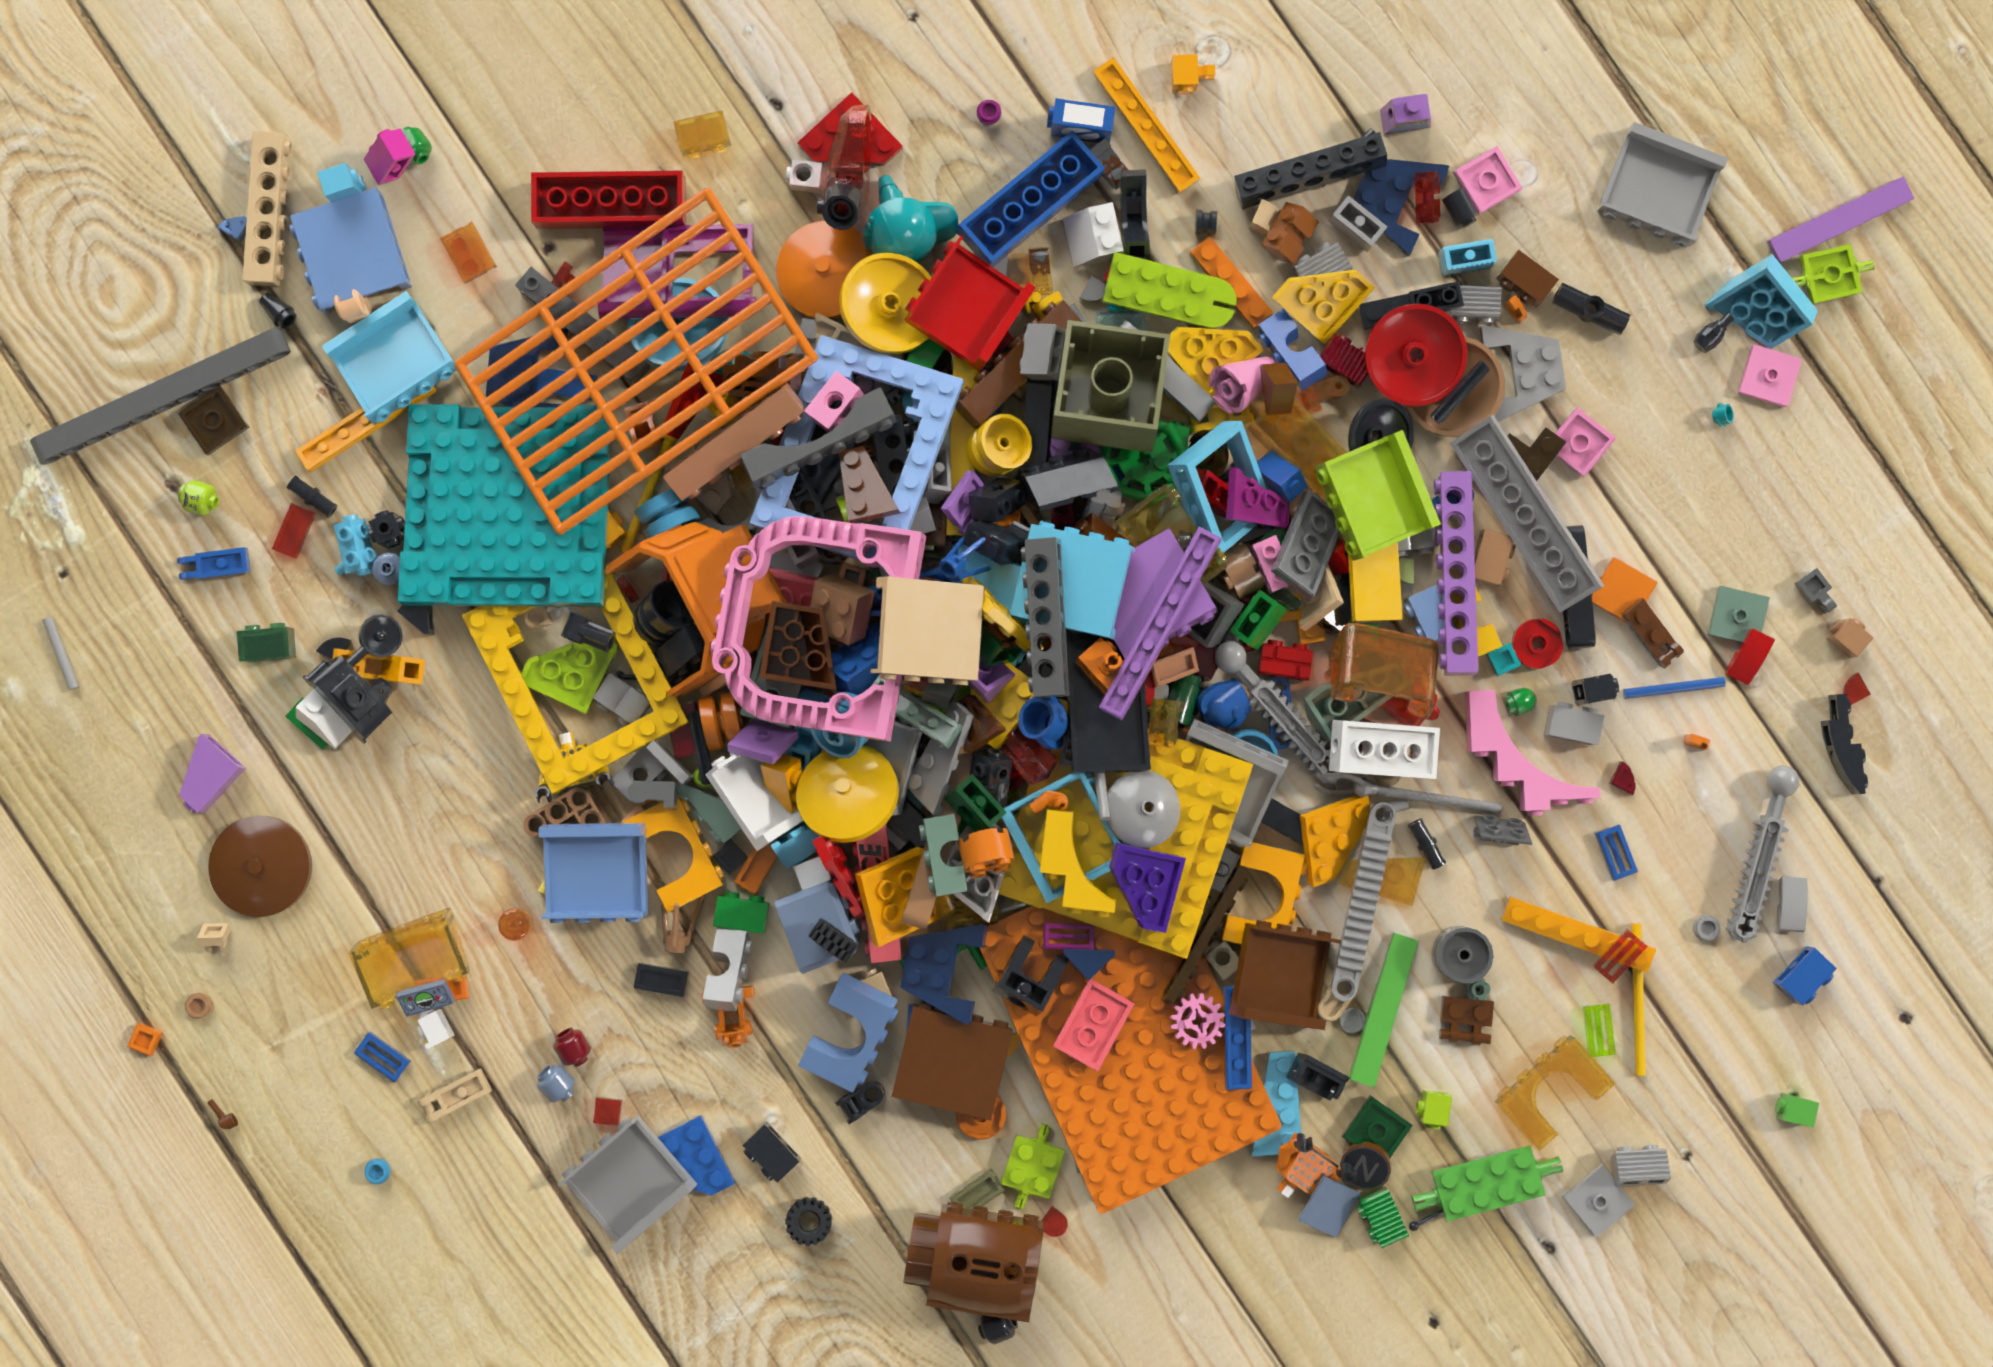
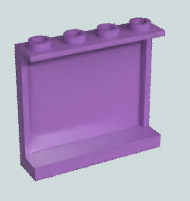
M1170 528L1135 547V552L1131 553L1114 629H1116L1114 641L1124 659H1126L1184 554ZM1201 581L1197 584L1163 647L1169 644L1168 640L1176 635L1182 637L1192 630L1191 627L1199 622L1202 625L1214 618L1213 614L1217 612L1216 606Z

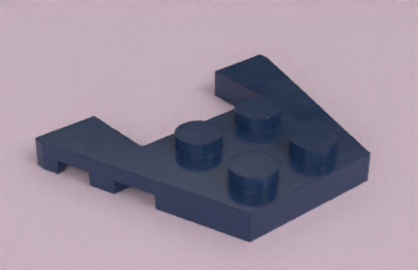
M1387 159V166L1364 173L1353 199L1387 226L1384 231L1385 237L1400 247L1405 255L1410 256L1420 234L1396 223L1415 179L1439 189L1450 166Z
M561 329L566 339H568V330ZM553 335L488 379L486 397L539 362L540 351L553 352L558 349L559 345ZM531 337L498 344L489 350L488 367ZM537 376L500 400L499 403L508 407H516L536 393ZM540 402L534 407L557 408L561 404Z
M980 924L909 937L900 988L957 1020L971 1025L975 1002L951 998L950 992L958 946L966 945L984 948L988 925Z

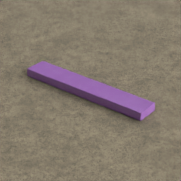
M1903 176L1767 241L1774 257L1781 263L1915 198Z

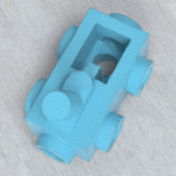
M357 514L342 517L343 522L333 525L342 562L334 568L336 574L342 576L344 573H356L357 577L372 574L371 569L377 558V553L372 549L368 532L370 527L366 525L365 518L358 519Z

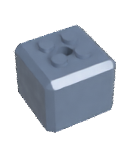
M828 880L774 901L801 974L839 960L808 936L820 918L834 925L858 945L861 943L858 932L861 931L856 917L851 918L848 910L851 903H847L844 897L842 898L833 880Z

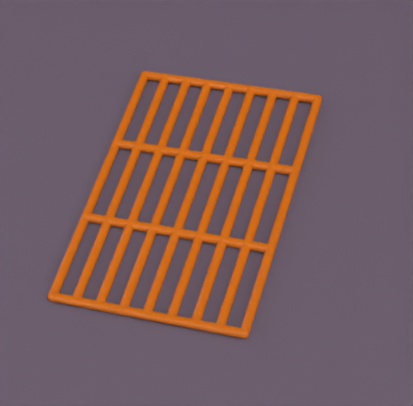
M704 188L454 362V365L554 531L558 535H563L817 362L818 356L710 188ZM705 200L708 202L713 210L711 214L640 263L636 261L631 251ZM717 221H720L726 233L652 284L644 273L646 270ZM731 241L734 243L739 251L737 255L666 304H663L657 292ZM621 258L624 259L629 267L627 272L555 321L549 308ZM746 262L752 272L751 275L678 325L675 323L670 315L672 311ZM636 278L643 289L571 340L568 341L561 331L562 328ZM759 282L766 293L764 296L691 346L689 345L683 333ZM649 299L655 309L654 312L583 361L579 360L574 349ZM770 303L773 304L779 314L778 316L705 366H702L696 356L697 353ZM540 315L547 326L475 377L471 375L467 368L468 364ZM659 320L663 321L668 332L595 382L592 381L586 370ZM783 324L787 326L792 334L790 338L718 387L714 385L709 377L710 374ZM553 335L559 345L558 349L485 398L479 388L481 384ZM675 340L681 350L679 354L609 402H605L599 392L600 390ZM796 345H799L806 357L731 408L727 406L722 398L724 394ZM566 356L572 366L570 370L500 418L496 416L492 409L493 405ZM688 361L695 373L620 424L612 413L614 410ZM576 377H579L585 389L510 439L504 429L506 425ZM698 382L702 383L707 391L705 396L633 445L631 444L625 432ZM590 397L598 408L596 411L523 460L517 447ZM711 403L715 404L720 412L718 417L646 466L638 455L639 452ZM602 418L605 419L611 429L610 431L537 481L535 480L529 468ZM617 439L624 450L623 452L551 501H548L542 491L543 488ZM630 460L637 472L565 521H560L554 510Z

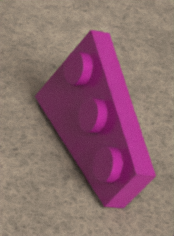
M1229 468L1226 519L1275 528H1288L1290 503L1273 491L1266 490L1258 485V481L1243 475V471L1240 469Z

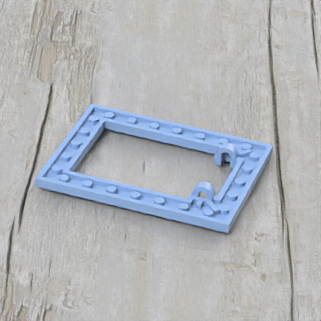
M821 335L815 349L818 360L808 367L798 397L805 405V409L835 371L852 383H854L853 375L856 374L913 392L911 396L913 406L912 408L907 406L905 413L907 417L920 420L921 422L892 497L901 514L885 517L882 524L884 527L910 530L959 394L964 385V380ZM805 411L802 413L803 417L793 425L790 423L786 425L779 446H796L810 442L816 423L809 419ZM798 472L792 476L784 475L776 479L773 485L762 489L750 520L752 526L764 529L769 524L787 517H812L785 508ZM820 547L859 560L856 552ZM871 547L867 550V559H871L876 555V547Z

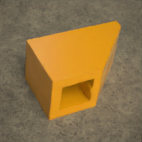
M783 753L774 764L763 762L761 770L764 785L788 812L793 813L798 808L796 791L803 771L799 758Z

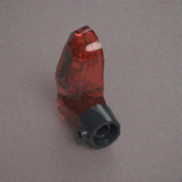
M869 104L854 105L841 116L835 139L830 148L828 159L829 174L825 179L824 199H818L817 214L823 215L826 223L834 229L846 230L854 226L862 217V213L867 205L871 162V109Z

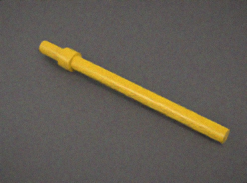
M664 435L662 437L664 441L657 457L671 449L673 443H676L678 439ZM662 467L649 476L637 508L652 498L663 471ZM636 514L633 516L620 551L626 552L633 546L641 526Z
M1631 923L1632 939L1641 943L1642 923ZM1632 967L1635 1073L1637 1076H1645L1643 971Z

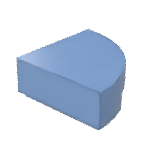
M239 216L226 219L217 228L241 242L246 235L247 217Z

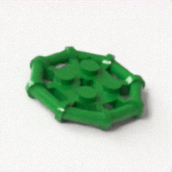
M1159 420L1158 431H1161V434L1155 439L1153 453L1120 448L1118 458H1110L1113 447L1102 446L1100 455L1104 456L1123 497L1146 503V505H1152V502L1177 490L1172 476L1166 472L1169 462L1175 460L1187 449L1175 429V424L1172 422L1167 423ZM1167 437L1174 446L1175 453H1169L1163 441ZM1140 454L1150 457L1148 465H1145L1143 462H1137ZM1118 466L1124 478L1120 482L1112 467ZM1160 480H1163L1166 483L1165 485L1151 491L1150 485ZM1129 482H1135L1144 488L1142 492L1126 486Z

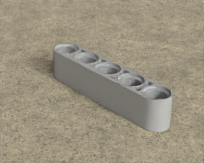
M1126 320L1119 326L1122 328L1136 329L1131 323H1129ZM1167 357L1163 392L1192 419L1200 422L1216 404L1215 400Z

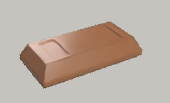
M1194 647L1154 662L1151 668L1156 688L1199 671Z

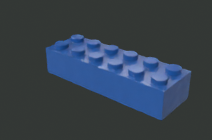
M1071 131L958 225L956 233L963 237L962 240L977 257L994 267L1100 179L1105 167L1079 137Z

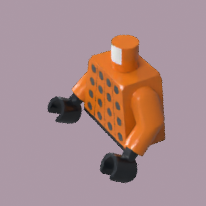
M1294 1132L1290 1141L1279 1147L1276 1169L1284 1177V1180L1277 1189L1288 1198L1297 1187L1310 1194L1315 1190L1322 1176L1334 1181L1343 1180L1346 1183H1352L1356 1180V1170H1351V1165L1347 1162L1342 1164L1341 1169L1338 1168L1339 1165L1328 1154L1313 1145L1312 1137L1305 1139L1303 1133Z

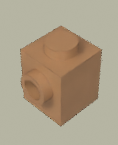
M1848 618L1842 621L1840 619L1837 620L1829 629L1831 634L1826 639L1848 658H1854L1861 654L1874 637L1864 630L1866 627L1862 622L1855 618Z

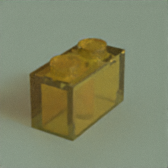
M722 110L673 121L683 157L696 158L701 156L702 152L712 150L713 153L726 150L728 146H732Z

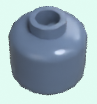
M383 553L376 558L372 570L378 582L391 587L398 586L400 556L393 553Z
M550 1064L537 1076V1088L550 1102L554 1103L559 1100L565 1102L574 1093L572 1088L575 1084V1079L561 1065L553 1066Z

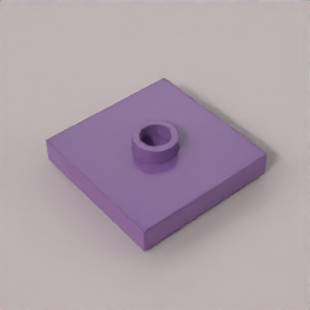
M752 719L728 743V752L774 764L798 739V731Z

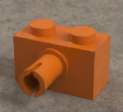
M1100 637L1076 659L1075 663L1106 695L1125 659L1122 660L1121 656H1118L1115 646L1109 640L1104 641Z

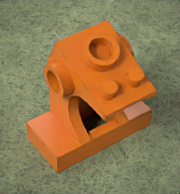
M754 985L741 987L744 990L743 998L755 996ZM743 1000L737 1006L739 1023L726 1025L725 1011L717 1010L719 1024L714 1025L716 1040L720 1039L722 1045L728 1048L741 1047L742 1043H748V1035H752L751 1021L746 1020Z

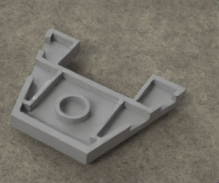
M1486 325L1480 327L1481 342L1489 349L1509 347L1515 397L1503 399L1502 405L1495 415L1498 422L1566 389L1558 339Z

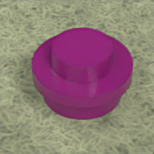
M984 100L978 105L977 118L981 123L993 125L999 121L1001 107L996 101Z

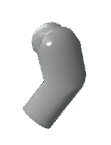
M1400 798L1386 802L1391 804L1395 812L1409 809L1407 799ZM1381 807L1377 814V820L1384 822L1389 817V811L1385 807Z

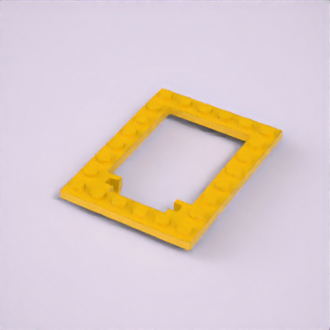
M613 574L605 575L604 607L600 608L612 631L616 633L615 637L654 711L566 758L563 757L509 651L510 648L524 641V636L513 619L536 606H478L462 615L552 794H556L647 746L653 740L656 741L689 723L676 696H668L667 691L671 689V686L650 645L636 632L633 624V613Z

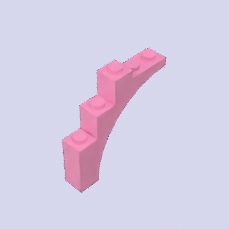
M1495 690L1465 692L1467 752H1474L1475 757L1490 756V751H1492L1493 781H1501V786H1516V781L1519 780L1520 811H1527L1528 816L1543 815V810H1550V800H1552V805L1568 804V799H1577V804L1593 803V798H1601L1600 788L1580 787L1561 782L1543 773L1525 759L1513 745L1503 727L1497 710Z

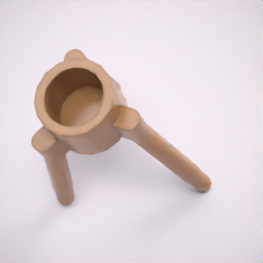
M701 896L686 936H684V931L678 930L679 904H674L672 930H669L667 910L663 904L661 905L664 933L663 943H666L665 951L685 953L686 946H691V937L703 907L704 896Z

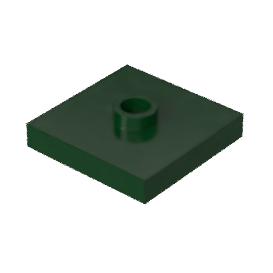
M1369 1095L1341 1137L1351 1144L1371 1142L1379 1145L1387 1152L1390 1159L1413 1125Z

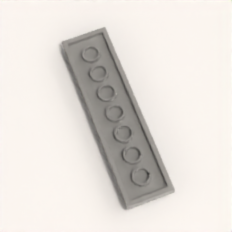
M1494 415L1489 416L1450 442L1467 471H1471L1476 485L1559 613L1604 586Z

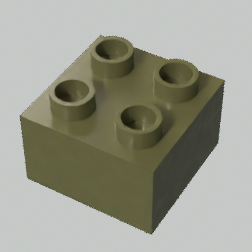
M1068 320L1051 439L1153 453L1158 430L1170 334Z

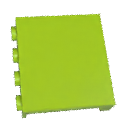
M1403 430L1315 466L1317 471L1316 478L1324 488L1327 505L1333 510L1336 518V527L1342 533L1346 542L1345 549L1353 561L1365 558L1369 554L1424 530L1441 525Z

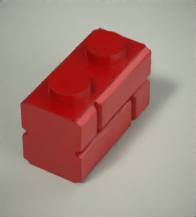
M1268 639L1267 644L1263 643L1261 645L1257 674L1309 681L1313 650H1307L1308 645L1293 643L1292 647L1282 646L1283 641Z

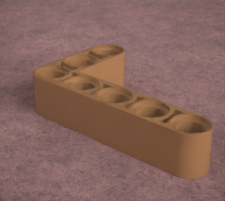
M576 787L528 815L523 822V828L528 835L539 836V832H535L531 827V822L535 818L542 821V826L545 824H563L573 817H576L579 824H588L587 818L592 813L598 816L599 823L610 822L591 791L586 788ZM580 791L586 796V801L582 806L577 805L574 801L575 795ZM556 805H561L564 809V815L560 819L555 818L553 815V809Z

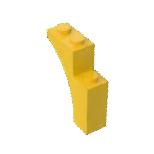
M1047 809L1040 872L1046 873L1045 878L1061 879V875H1066L1062 907H1068L1067 912L1083 914V909L1093 910V915L1109 917V912L1115 913L1116 900L1108 897L1095 887L1087 878L1078 862L1072 833L1074 812Z

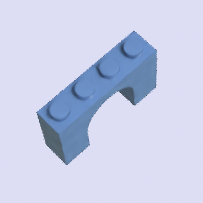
M842 973L828 1004L859 1020L865 1030L866 1041L856 1048L845 1049L813 1035L798 1066L853 1093L857 1084L863 1085L868 1074L867 1071H864L866 1065L872 1066L878 1054V1051L874 1050L876 1044L882 1045L888 1033L884 1029L886 1023L892 1024L898 1013V1010L894 1008L898 999Z

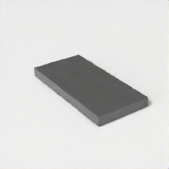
M1310 489L1304 491L1271 569V572L1307 599L1314 598L1340 535L1335 524L1336 518L1333 510L1329 508L1327 502Z

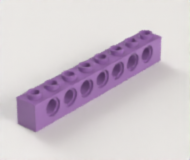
M1471 471L1440 472L1438 479H1434V495L1438 494L1439 504H1435L1434 509L1441 523L1439 529L1435 531V542L1440 544V554H1436V568L1441 569V579H1437V593L1442 594V604H1438V619H1442L1443 629H1439L1438 633L1439 644H1443V654L1439 656L1440 669H1444V676H1475L1478 673L1472 473ZM1455 494L1459 498V503H1449L1446 495ZM1451 518L1456 519L1460 524V528H1450L1447 520ZM1451 543L1459 545L1461 553H1451L1448 545ZM1457 568L1460 570L1462 577L1460 579H1453L1449 575V569ZM1458 593L1461 595L1462 603H1452L1450 594ZM1459 618L1463 622V628L1459 630L1454 629L1451 625V619ZM1452 644H1461L1464 648V653L1461 655L1455 654L1451 648Z

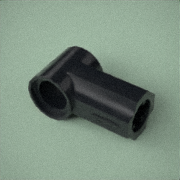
M570 612L561 636L578 644L584 643L607 653L612 648L616 635L614 631L594 624L591 620L573 612Z

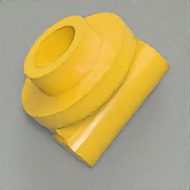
M1038 292L1033 293L1022 310L1026 309L1027 314H1030L1029 305L1036 304L1042 300L1041 294Z

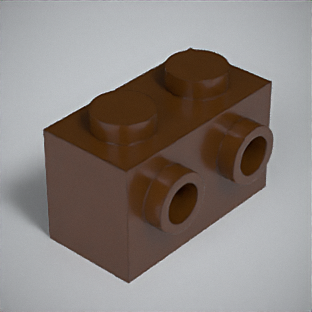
M1519 249L1496 277L1503 289L1508 292H1515L1520 296L1519 299L1522 303L1529 307L1534 306L1535 308L1543 302L1559 280Z

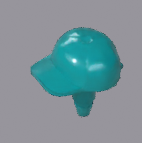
M883 175L878 179L880 205L872 211L863 231L865 248L870 249L873 255L895 253L920 263L931 254L934 245L949 241L955 237L959 222L954 206L945 202H922L913 198H904L902 191L898 189V186L889 175Z

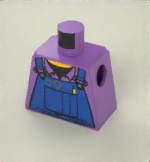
M1427 94L1394 98L1380 109L1384 135L1431 127Z

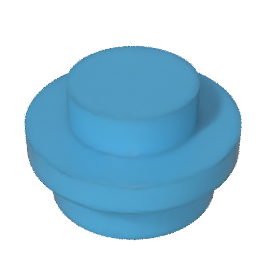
M373 1159L365 1167V1177L372 1184H382L390 1177V1165L383 1159Z

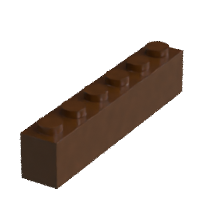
M1061 300L1057 303L1051 301L1042 309L1043 315L1038 320L1034 318L1028 324H1055L1066 330L1068 320L1083 321L1064 300ZM1024 334L1021 337L1019 335L1014 337L1008 343L1010 348L1004 354L1002 352L997 354L990 361L992 366L987 371L985 369L981 370L973 378L975 383L970 388L966 386L961 390L955 409L972 427L981 425L1027 379V377L1020 374V360L1023 357Z

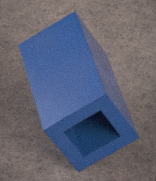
M1270 450L1257 461L1265 486L1289 503L1308 487L1300 470Z

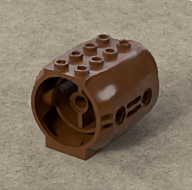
M951 1201L947 1205L942 1204L940 1216L915 1213L903 1283L927 1287L926 1306L1029 1323L1044 1232L1043 1221H1040L1039 1216L1024 1214L1023 1217L1013 1216L1014 1212L998 1210V1213L990 1212L988 1208L982 1206H973V1209L963 1208L962 1203Z

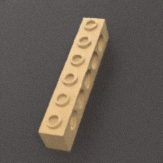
M253 131L243 266V281L252 286L280 287V280L284 278V267L281 265L282 255H285L286 252L283 231L287 229L288 223L287 216L285 215V206L289 204V193L286 190L287 181L291 177L288 156L292 155V142L285 134L278 132ZM276 155V162L268 165L269 157ZM275 180L274 187L266 190L267 182ZM273 204V211L265 215L264 209L266 206ZM271 229V236L268 239H263L264 231ZM270 254V260L266 264H261L262 256Z

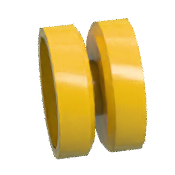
M999 414L989 418L981 425L976 426L969 434L967 440V455L971 464L979 472L992 477L1002 476L1023 465L1029 458L1032 450V437L1028 428L1020 419L1010 414Z

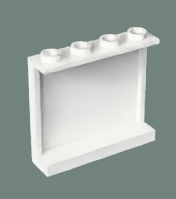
M729 753L730 758L726 759L722 756L711 764L713 769L705 775L755 850L759 851L804 822L798 808L793 813L788 812L764 785L761 770L763 761Z

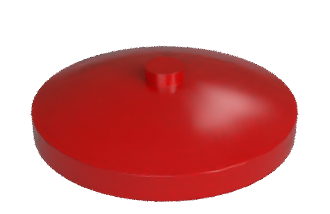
M1426 304L1403 305L1386 313L1372 328L1365 346V365L1374 386L1387 398L1408 406L1428 405L1448 395L1461 380L1467 364V343L1460 326L1443 310Z

